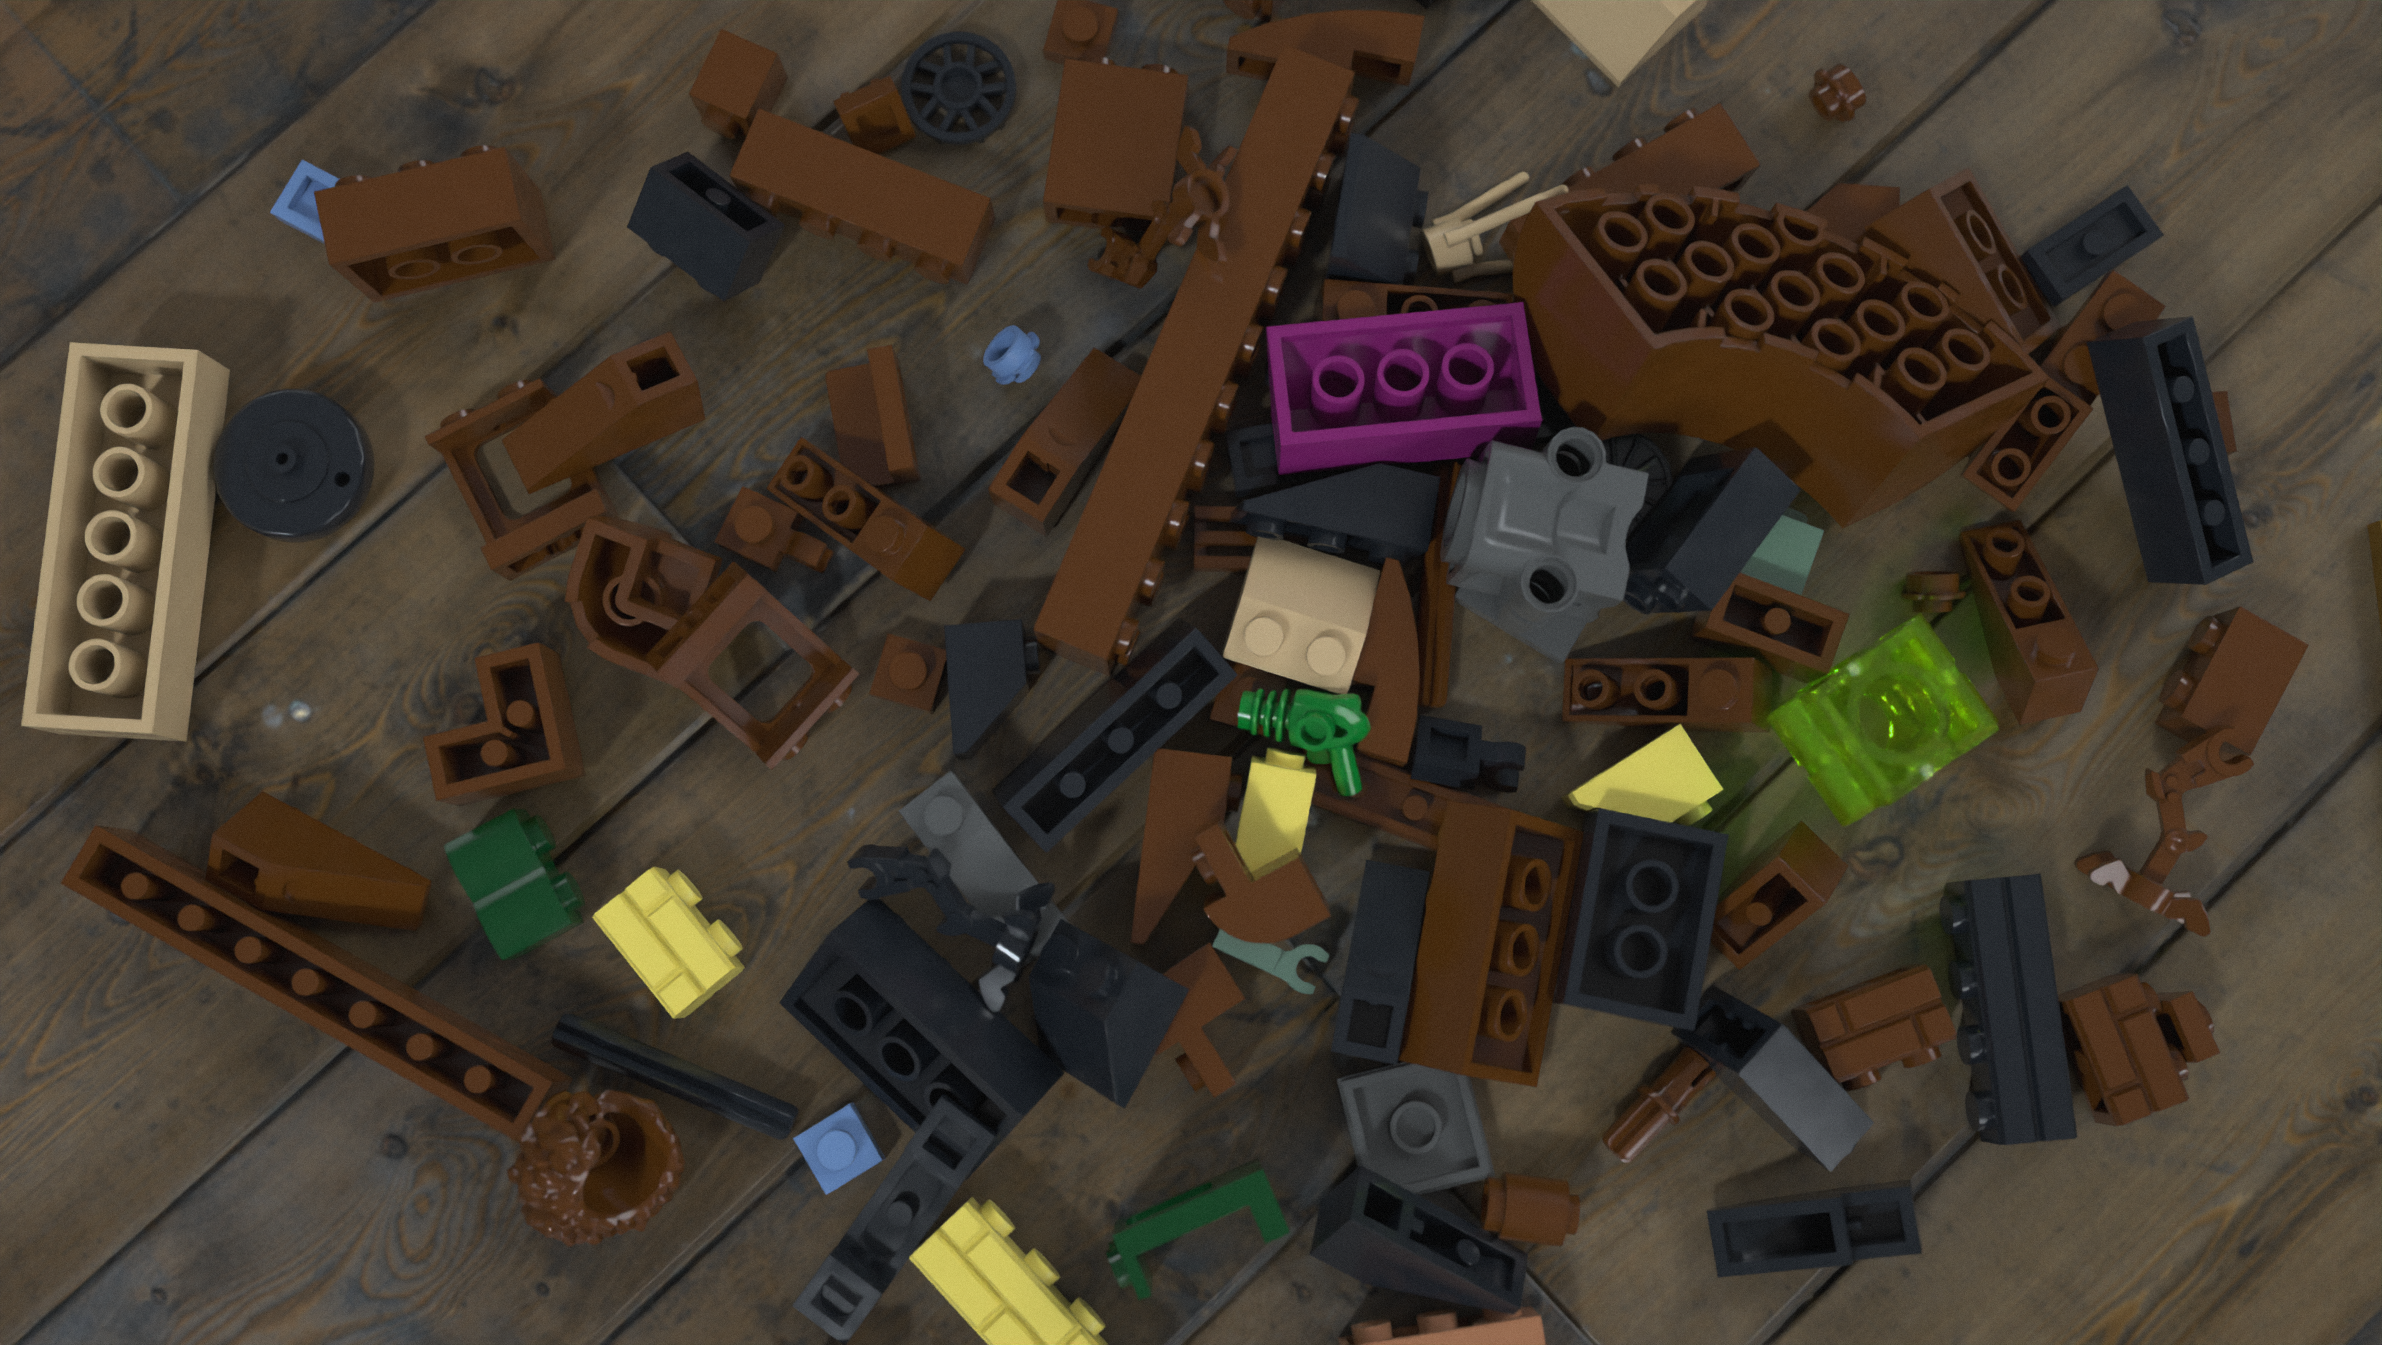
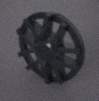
M948 32L935 36L923 43L909 58L901 81L902 99L911 121L919 131L934 139L940 145L943 143L953 145H965L975 142L977 144L984 143L987 137L999 129L1000 131L1004 129L1005 122L1013 110L1017 93L1014 70L1006 54L989 39L970 32ZM951 45H967L966 62L952 61ZM943 48L944 67L924 61L934 51ZM977 48L987 52L995 60L975 67ZM916 71L935 78L934 85L914 83L913 77ZM1003 71L1006 82L983 85L982 79ZM912 95L931 99L920 113L915 108ZM1006 95L999 112L987 100ZM942 108L948 113L938 129L929 124L928 121ZM977 108H980L991 120L978 128L970 115ZM959 117H961L969 132L955 133L951 132Z

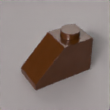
M1802 820L1761 852L1718 896L1710 942L1731 963L1741 970L1824 906L1830 899L1848 865Z

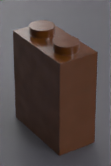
M1096 55L1084 56L1080 60L1065 58L1043 197L1046 222L1094 229L1110 227L1119 232L1138 235L1145 234L1153 220L1152 202L1157 199L1168 203L1173 202L1172 193L1176 184L1179 165L1176 155L1179 140L1184 129L1188 104V75L1178 74L1175 69L1162 64H1146L1139 69L1117 66L1113 60Z

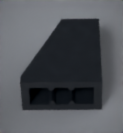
M1714 985L1700 999L1695 1031L1673 1028L1670 1032L1683 1046L1690 1047L1709 1063L1708 1067L1714 1069L1717 1077L1793 1148L1830 1172L1845 1156L1853 1151L1857 1142L1874 1124L1870 1117L1784 1024Z

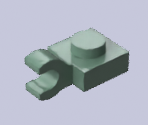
M1219 929L1212 945L1214 949L1281 978L1293 990L1304 994H1313L1316 987L1309 982L1302 981L1298 977L1296 972L1298 962L1307 956L1323 963H1327L1329 954L1324 949L1313 944H1304L1290 951H1284L1270 943H1251L1237 939Z

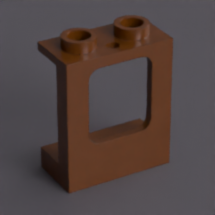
M540 378L533 382L531 380H521L512 383L499 391L497 400L476 411L474 409L457 411L441 421L440 429L424 436L428 445L442 454L487 543L480 547L490 569L509 581L577 547L587 517L607 516L620 519L594 467L571 476V488L564 496L519 519L512 520L505 516L478 462L477 452L484 444L518 428L558 397Z
M734 561L645 656V659L660 676L695 701L755 752L771 770L781 760L791 759L803 748L809 737L808 730L825 712L831 713L846 701L852 691L851 683L859 675L853 667L835 653ZM753 621H761L803 657L810 664L812 670L811 676L804 685L768 721L756 719L708 676L710 664L741 630Z

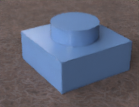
M301 160L270 213L281 222L325 244L314 191L335 187V183L339 179Z
M853 1102L793 1138L826 1195L886 1159Z

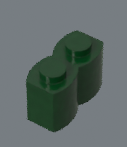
M513 808L443 845L460 884L473 902L479 921L502 961L516 960L584 923L578 909L585 905L583 893L574 877L568 871L560 874L556 869L549 852L556 848V843L549 827L540 815L536 814L530 817L526 810Z

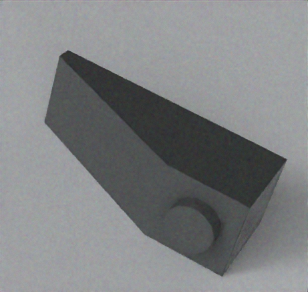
M952 771L948 772L899 810L931 853L934 848H938L952 864L950 878L977 911L1005 923L1002 918L1004 913L1017 910L1016 896L1018 893L1032 885L1040 884L961 780ZM1052 899L1046 909H1040L1042 921L1039 925V932L1023 967L1040 955L1044 944L1051 937L1060 918L1069 923Z

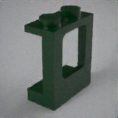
M1256 1158L1115 1221L1112 1233L1113 1240L1108 1242L1109 1249L1106 1250V1254L1120 1288L1122 1289L1132 1284L1139 1301L1151 1296L1153 1275L1143 1252L1246 1206L1250 1207L1265 1244L1289 1234L1290 1230L1259 1159Z

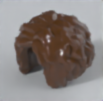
M563 1090L551 1095L544 1106L536 1112L533 1122L526 1124L524 1132L518 1134L516 1140L520 1144L521 1153L518 1155L515 1164L507 1169L509 1181L518 1185V1200L520 1204H524L521 1208V1213L524 1215L526 1224L544 1234L546 1238L553 1237L558 1241H562L567 1247H572L575 1242L579 1245L585 1242L590 1245H596L601 1243L604 1237L611 1238L616 1233L623 1235L633 1228L639 1232H644L649 1218L657 1215L662 1206L671 1201L673 1192L678 1189L681 1183V1175L684 1172L685 1160L682 1154L680 1138L676 1135L673 1126L668 1122L653 1099L640 1098L625 1091L607 1090L594 1096L588 1091L571 1094Z

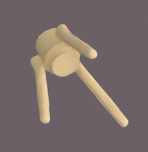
M1520 172L1456 211L1431 220L1432 226L1422 229L1421 236L1434 274L1440 276L1450 272L1452 280L1456 284L1477 276L1513 273V263L1510 260L1473 263V257L1483 254L1479 234L1530 213L1536 201L1568 193V187L1566 185H1559L1473 221L1471 219L1472 216L1528 182V173Z

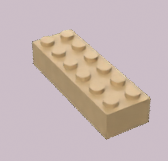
M70 342L21 726L65 735L187 742L216 495L213 457L217 441L224 426L230 375L229 369L199 350Z

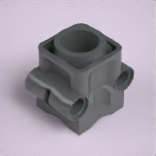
M1571 427L1560 431L1541 452L1493 440L1490 441L1476 460H1465L1454 486L1445 520L1440 550L1441 561L1449 563L1446 584L1496 596L1494 599V611L1498 621L1507 630L1516 634H1529L1537 631L1557 615L1592 623L1599 618L1601 609L1615 607L1623 601L1630 569L1625 547L1626 533L1632 519L1643 506L1649 474L1606 463V451L1602 441L1593 432L1584 428ZM1530 589H1533L1539 595L1541 601H1538L1532 595Z

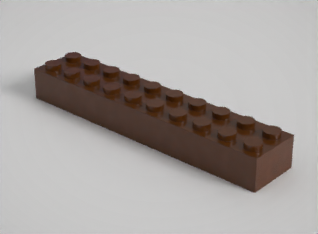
M1283 45L1225 180L1229 191L1230 204L1228 211L1218 218L1220 224L1218 241L1224 243L1227 262L1225 265H1220L1206 258L1197 248L1033 628L1041 649L1111 677L1117 662L1125 666L1128 665L1141 634V631L1138 630L1140 621L1135 619L1141 604L1152 608L1165 577V572H1162L1165 561L1160 560L1165 547L1176 550L1190 517L1187 514L1190 502L1185 499L1190 489L1198 493L1201 492L1214 460L1211 455L1215 443L1210 442L1212 435L1217 433L1224 436L1225 431H1227L1238 403L1235 400L1239 385L1235 383L1237 376L1248 380L1261 349L1259 341L1264 327L1259 324L1261 320L1271 324L1276 316L1285 292L1283 285L1288 273V269L1284 268V265L1296 267L1309 234L1306 230L1312 212L1308 211V209L1317 213L1320 211L1331 184L1332 177H1330V173L1336 156L1342 158L1355 126L1353 119L1360 102L1359 98L1351 95L1355 76L1354 71L1289 45Z

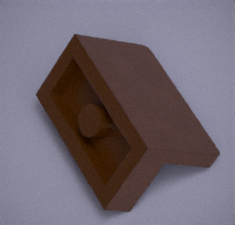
M892 344L867 349L868 364L828 371L825 378L840 463L877 488L920 481L921 477L900 362Z

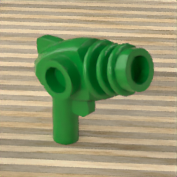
M1259 688L1256 692L1243 691L1238 713L1239 729L1251 730V734L1256 736L1262 725L1264 736L1270 737L1275 727V738L1278 743L1284 740L1286 731L1289 729L1290 745L1306 749L1307 758L1310 762L1314 764H1331L1339 795L1351 796L1363 789L1352 745L1364 740L1371 727L1366 714L1361 711L1359 695H1334L1328 691L1298 689L1291 704V692L1288 688L1283 690L1279 702L1275 690L1270 691L1267 700H1265V691L1262 688Z

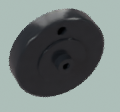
M276 390L251 400L241 407L227 422L219 436L214 452V482L218 495L226 509L237 521L247 528L282 542H308L323 538L339 530L361 509L373 482L374 452L368 434L362 424L351 412L334 400L310 390Z

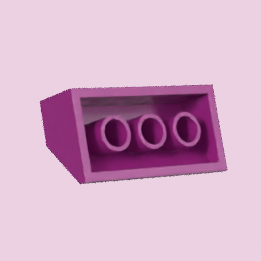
M1523 302L1266 327L1271 416L1279 476L1363 468L1379 463L1394 465L1477 457L1492 440L1529 450L1533 448L1542 417Z

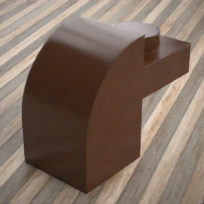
M1220 816L1196 828L1194 838L1199 846L1190 850L1192 858L1208 885L1219 881L1222 889L1205 897L1203 909L1213 923L1227 934L1251 943L1280 942L1301 933L1331 916L1329 904L1298 848L1251 872Z
M1208 943L1174 965L1164 974V976L1188 988L1189 992L1155 1054L1157 1056L1179 1042L1185 1052L1175 1058V1061L1195 1092L1207 1086L1215 1098L1234 1086L1236 1082L1201 1027L1244 1000L1245 997L1212 945Z

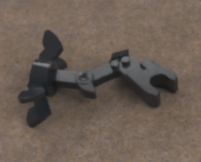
M867 844L858 848L847 861L849 869L866 868L874 874L858 890L860 898L877 900L880 897L909 892L911 889L923 887L932 895L946 916L937 926V932L947 936H957L966 933L996 947L992 958V963L995 966L985 972L978 981L982 997L989 1010L994 1013L998 1012L1009 993L1005 985L1010 982L1017 983L1022 977V967L1034 945L1039 932V925L1042 921L1040 909H1046L1055 892L1054 884L1052 882L1032 885L1020 891L1016 896L1017 910L1006 911L1002 916L1005 921L1003 923L977 911L965 901L950 878L952 864L938 848H934L928 857L910 854L908 847Z

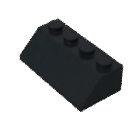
M880 898L877 900H867L826 936L779 1002L915 1133L943 1094L998 1133L965 1181L968 1180L1065 1074L1047 1057L1042 1049L1031 1042L1000 1011L991 1012L982 994Z

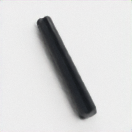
M564 1014L554 1029L551 1043L556 1048L778 1140L787 1138L796 1123L798 1108L795 1105L575 1014Z

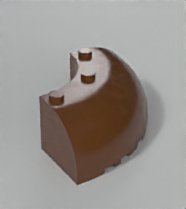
M1638 184L1633 193L1606 194L1604 187L1576 190L1536 201L1524 222L1516 244L1513 263L1514 303L1523 302L1533 365L1549 392L1576 427L1593 432L1601 441L1629 434L1664 433L1700 438L1734 450L1757 447L1792 482L1816 500L1842 529L1899 502L1955 466L1987 441L1996 430L2010 421L2050 379L2021 346L1992 320L1983 328L1965 311L1955 305L1954 302L1960 295L1942 282L1936 289L1905 271L1903 267L1909 260L1866 237L1858 245L1844 237L1826 231L1828 220L1780 203H1775L1771 211L1740 203L1739 193L1693 186L1688 195L1662 193L1659 190L1658 184Z

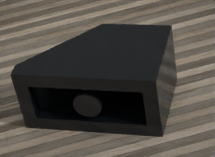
M1022 619L944 626L953 754L959 760L972 759L1030 692L1029 674H1040L1038 640L1036 636H1026V629Z

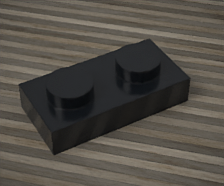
M2127 185L2029 248L2021 255V258L2034 281L2055 308L2104 276L2107 272L2115 269L2156 242L2164 234Z

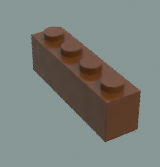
M1719 103L1701 114L1698 113L1696 108H1691L1681 113L1664 127L1665 134L1649 143L1644 137H1639L1618 150L1612 157L1614 162L1597 172L1592 166H1587L1571 175L1561 185H1566L1569 192L1604 187L1606 194L1633 193L1638 184H1658L1659 190L1662 193L1685 195L1689 194L1693 186L1736 192L1743 188L1761 164L1722 104ZM1529 213L1510 220L1499 240V244L1512 263H1514L1516 244L1520 231Z
M760 108L729 175L738 190L774 217L777 216L779 211L800 219L799 225L802 228L824 239L833 240L835 234L854 240L857 242L856 247L860 251L880 261L890 262L892 257L895 256L915 264L914 270L918 274L940 284H948L951 278L968 285L996 219L992 201L989 197Z

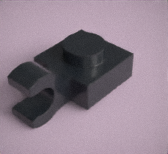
M1419 715L1415 730L1410 779L1474 790L1479 776L1487 786L1496 791L1505 793L1517 792L1519 771H1523L1525 767L1526 747L1516 742L1481 740L1482 725Z

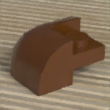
M607 516L587 517L568 575L565 602H570L576 626L589 642L587 648L607 661L668 684L669 682L654 670L645 659V656L714 583L723 558L671 539V533L647 525Z

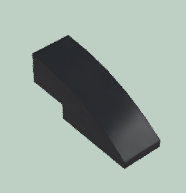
M1911 1179L1786 1195L1707 1210L1718 1278L1853 1265L1854 1260L1922 1254V1240Z

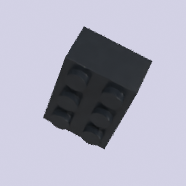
M1601 808L1585 813L1582 827L1584 836L1553 1003L1676 1029L1695 1031L1729 834Z

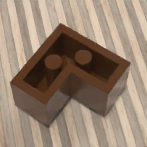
M539 642L474 658L487 721L423 737L436 801L452 805L465 806L586 776L560 653Z

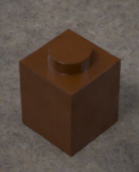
M721 29L689 92V96L702 117V124L708 129L729 139H734L737 133L746 137L759 108L771 113L788 76L778 53Z

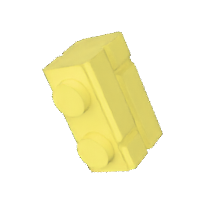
M653 867L626 887L625 891L615 896L598 910L592 918L672 1018H685L743 971L744 965L735 956L743 947L732 931L721 920L717 919L710 925L695 905L703 898L685 874L677 869L670 875L666 869Z

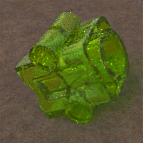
M1921 613L1906 620L1873 644L1854 652L1832 667L1828 675L1807 684L1785 699L1776 710L1765 717L1798 766H1803L1809 774L1807 779L1842 827L1859 820L1876 808L1891 805L1939 769L1999 730L1996 725L1999 720L1966 674L1960 672L1955 666V659ZM1863 695L1873 699L1883 709L1889 721L1890 738L1885 749L1878 747L1866 736L1860 723L1859 704Z

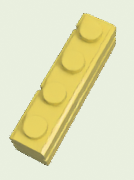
M971 1197L909 1257L988 1345H1108L1099 1335L1106 1326L1097 1313L1082 1298L1078 1297L1071 1304L1053 1285L1060 1278L1059 1273L1037 1249L1033 1248L1026 1255L1008 1236L1015 1229L1014 1224L990 1199L981 1206Z

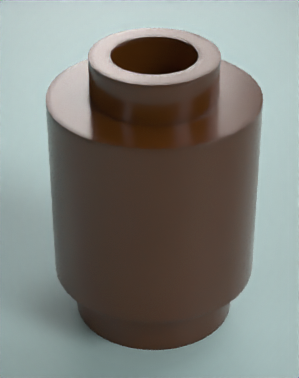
M1503 1172L1501 1178L1486 1177L1481 1198V1229L1496 1232L1498 1239L1558 1247L1563 1245L1566 1234H1576L1580 1218L1579 1195L1569 1193L1567 1180Z

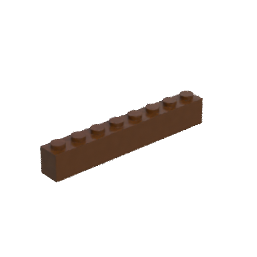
M95 825L61 881L62 885L517 1141L518 1134L524 1132L526 1124L533 1122L536 1112L544 1106L551 1095L563 1090L567 1091L573 1080L572 1077L278 912L261 910L205 880L206 871L133 830Z

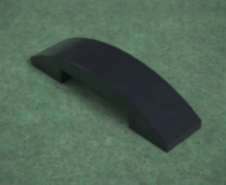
M943 1094L906 1145L903 1154L841 1241L827 1256L795 1301L793 1307L840 1343L846 1345L929 1232L998 1133Z

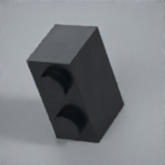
M687 151L650 167L627 228L646 241L655 253L668 258L693 277L705 291L726 301L760 283L785 225Z

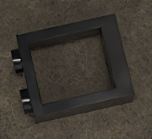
M1757 447L1690 458L1625 545L1630 569L1623 601L1634 610L1646 615L1650 613L1712 611L1801 489Z

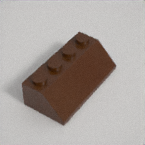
M1447 800L1444 820L1438 833L1439 846L1432 882L1426 896L1425 919L1419 950L1415 958L1414 976L1398 1060L1464 1076L1537 1087L1584 836L1583 831L1513 809Z

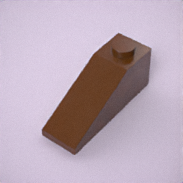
M1160 748L1154 752L1131 935L1132 944H1146L1196 868L1190 850L1199 846L1194 838L1196 828L1217 816H1220L1224 823L1226 811L1238 813L1243 774L1230 773L1232 757Z

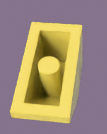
M1681 724L1649 741L1561 798L1568 808L1587 813L1601 808L1670 823L1674 821L1675 824L1690 826L1713 811L1707 800L1721 792L1723 788Z

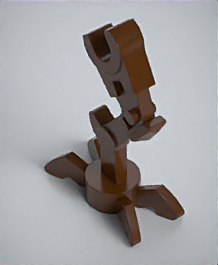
M1185 126L1179 140L1176 158L1188 175L1175 184L1172 193L1173 202L1168 203L1161 199L1152 202L1153 220L1138 245L1132 240V237L1110 227H1104L1100 235L1107 241L1105 252L1099 260L1090 258L1087 263L1088 269L1111 280H1117L1142 289L1157 273L1158 263L1156 262V256L1166 239L1168 238L1170 243L1181 247L1193 231L1191 229L1192 226L1198 227L1197 249L1206 258L1220 265H1225L1227 255L1224 243L1218 241L1220 228L1218 218L1228 211L1230 197L1227 186L1222 178L1225 174V167L1233 160L1238 149L1230 145L1227 146L1206 167V164L1198 156L1202 147L1198 131L1190 126Z
M2228 724L2216 725L2176 750L2175 754L2177 757L2159 773L2149 768L2145 769L2146 794L2156 801L2161 834L2157 844L2139 872L2125 867L2122 860L2115 858L2110 851L2094 852L2079 857L2074 862L2075 867L2088 875L2093 882L2102 886L2107 884L2115 892L2168 919H2175L2183 923L2185 928L2202 937L2208 936L2211 931L2210 924L2201 900L2199 898H2191L2190 892L2187 890L2174 892L2164 886L2163 882L2180 855L2199 848L2208 837L2201 830L2187 831L2182 804L2184 792L2233 776H2240L2248 772L2254 765L2252 759L2244 754L2234 756L2226 761L2220 759L2219 749L2221 745L2227 740L2238 736L2237 729Z

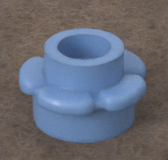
M1011 325L1000 331L993 338L984 353L983 362L992 370V375L996 378L997 383L1001 385H1006L1013 381L1022 383L1036 371L1041 360V355L1035 350L1040 343L1039 337L1034 332L1025 334L1017 326Z

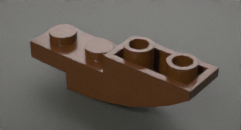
M2115 270L2107 272L2071 321L2058 330L2035 361L2050 379L2010 421L1996 430L1987 441L1973 452L1960 476L2009 511L2015 512L2094 409L2091 407V404L2100 393L2087 342L2136 321L2156 320L2166 306Z

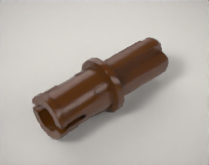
M1685 1046L1680 1051L1681 1053L1649 1086L1641 1084L1637 1089L1640 1097L1603 1134L1602 1139L1606 1148L1622 1162H1631L1668 1123L1676 1126L1681 1121L1678 1114L1699 1091L1717 1076L1714 1069L1708 1067L1709 1063L1690 1047Z

